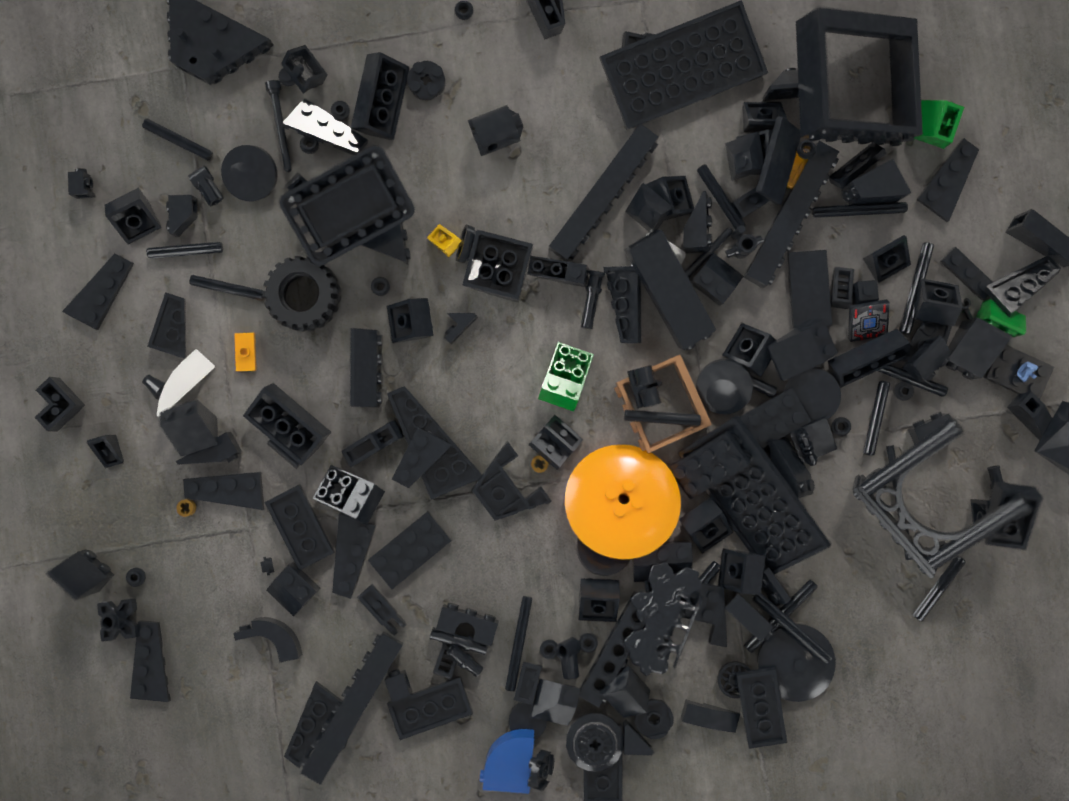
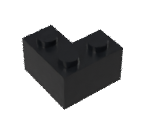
M48 377L36 389L48 405L34 418L47 432H58L85 404L60 378Z

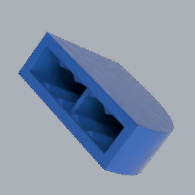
M513 730L495 740L487 753L485 769L480 771V782H483V790L530 794V787H528V779L531 772L529 762L533 756L534 730Z

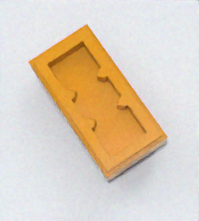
M234 333L236 372L257 371L255 333Z

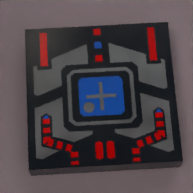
M887 299L849 306L848 339L850 342L876 338L888 333L890 302Z

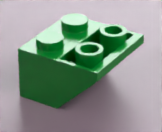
M921 100L923 134L914 137V139L942 149L946 148L953 142L965 107L946 100Z
M993 300L983 301L976 317L1011 335L1013 338L1025 335V315L1016 311L1009 317Z

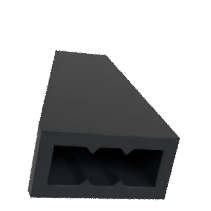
M1033 209L1013 218L1005 233L1040 254L1049 256L1062 267L1069 266V237Z

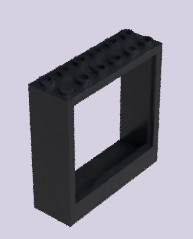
M817 7L796 21L801 138H809V141L825 139L826 142L842 140V143L856 141L858 144H868L871 142L876 146L890 144L891 147L902 145V142L913 141L914 137L923 134L918 24L916 18ZM826 32L889 39L893 125L879 122L830 119Z

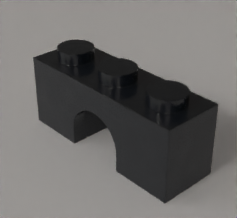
M454 603L443 605L436 630L454 635L457 626L467 622L475 629L473 641L492 646L499 622L495 616L490 614L482 616L477 614L476 610L470 608L463 610Z

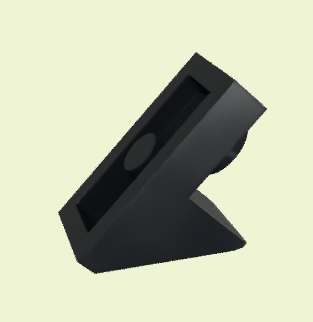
M447 313L458 324L456 327L452 325L445 333L447 335L445 339L451 345L478 318L475 313Z

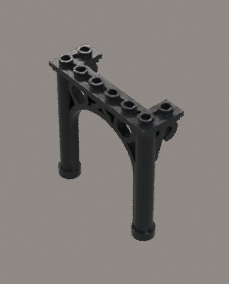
M952 416L944 421V425L883 468H877L867 477L863 474L861 476L858 474L853 485L854 496L866 504L868 512L879 519L881 527L884 530L888 529L895 543L901 544L905 549L906 555L911 560L914 559L918 563L920 571L923 574H927L930 578L934 577L936 569L1022 514L1026 515L1033 511L1028 500L1019 493L969 527L957 532H940L930 529L912 516L903 500V481L913 468L965 433L959 422ZM899 476L896 488L885 486ZM884 492H889L896 495L897 501L893 505H887L880 498V495ZM899 507L898 514L900 518L896 521L889 512L895 511ZM904 529H912L914 532L918 530L914 535V540ZM924 535L933 537L935 544L931 548L923 547L918 538ZM939 539L951 541H949L948 543H946L945 541L939 542Z

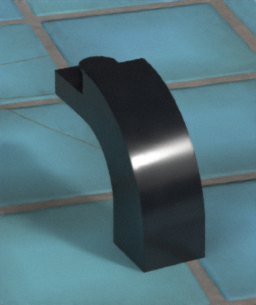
M255 618L251 621V624L239 626V630L233 633L235 641L254 636H262L269 639L277 649L279 663L299 659L303 655L300 642L294 631L282 621L274 618Z

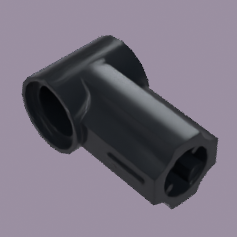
M205 165L188 175L194 187L200 191L210 207L217 205L224 199L214 183L212 174Z
M574 637L568 638L555 647L556 655L561 659L563 679L567 680L579 677L577 654L580 652L581 646Z

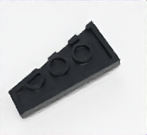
M114 253L62 312L99 330L134 263Z
M1045 256L987 285L984 291L1011 317L1060 272L1061 267L1049 256Z
M633 266L603 267L604 273L607 274L608 290L611 291L613 300L611 301L612 308L615 309L617 317L615 321L620 342L641 343V280Z
M261 472L183 479L184 498L264 510Z
M317 681L312 688V692L284 755L287 760L298 768L301 767L300 765L305 756H309L313 751L311 746L316 737L320 739L324 732L321 729L326 720L331 721L334 714L331 712L337 703L341 704L343 701Z

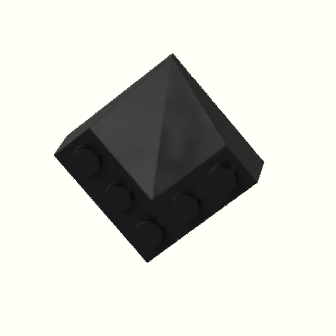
M477 229L462 286L519 303L533 244Z
M1062 401L1034 452L1068 475L1069 402Z

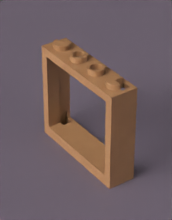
M681 355L653 366V373L669 365H674L695 414L701 416L700 426H691L650 445L641 423L631 422L630 425L633 432L638 433L640 437L638 443L641 450H646L647 453L712 425ZM629 377L615 383L617 387L614 388L618 398L622 397L624 405H622L624 412L625 410H634L624 388V385L630 383Z

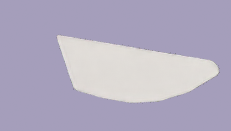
M194 350L178 365L164 385L158 403V417H160V412L171 408L215 368L198 350Z

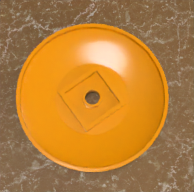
M610 445L597 449L587 455L573 470L565 491V511L572 530L588 548L609 558L635 559L655 551L673 533L680 515V491L671 470L653 453H647L646 450L642 451L640 447L632 445ZM622 494L627 495L629 502L621 504L618 497Z

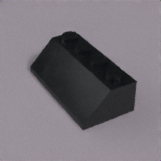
M381 52L367 54L351 129L365 135L394 140L410 66Z
M350 328V407L379 408V403H382L383 395L382 392H379V384L383 382V375L379 373V365L383 364V356L379 354V348L383 345V336L380 335L378 330Z
M274 383L263 387L243 415L244 418L301 466L321 447L331 434L329 429Z

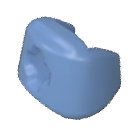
M1025 362L1018 369L1017 376L1023 382H1027L1029 377L1035 379L1037 376L1033 372L1038 369V366Z

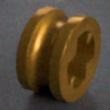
M538 455L532 459L531 466L535 472L542 473L548 468V462ZM536 459H539L540 461H545V464H543V466L545 467L543 469H540L539 467L535 468L534 464H536Z
M191 499L181 500L177 504V513L182 517L193 515L196 511V503ZM183 504H184V505H186V504H189V505H190V506H189L190 512H189V511H186V512L183 511V510H184Z

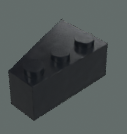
M526 0L544 40L562 33L566 24L563 0Z

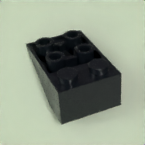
M330 465L312 499L367 526L385 491L370 481Z

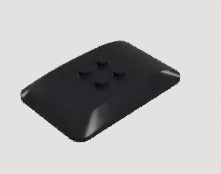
M371 146L285 193L279 200L280 208L313 264L318 266L336 259L410 219L415 213V206L386 152L380 146Z

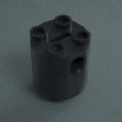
M508 105L468 120L481 157L521 141L520 137L524 128L519 113L510 110Z

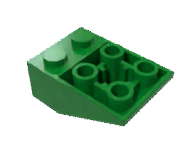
M558 342L538 399L574 412L594 354Z

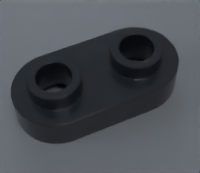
M466 224L463 228L460 238L461 242L456 253V261L465 263L466 260L469 261L471 244L474 242L476 234L475 227Z

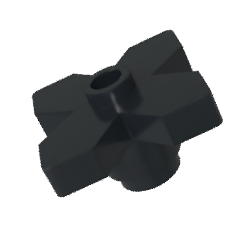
M135 598L121 600L118 607L112 601L97 604L98 615L102 617L100 621L102 627L100 629V637L102 642L116 640L119 633L125 639L140 636L139 625L130 619L137 610Z

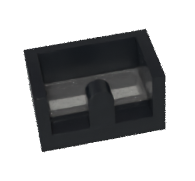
M306 45L287 50L281 63L303 94L309 89L323 85L328 75Z

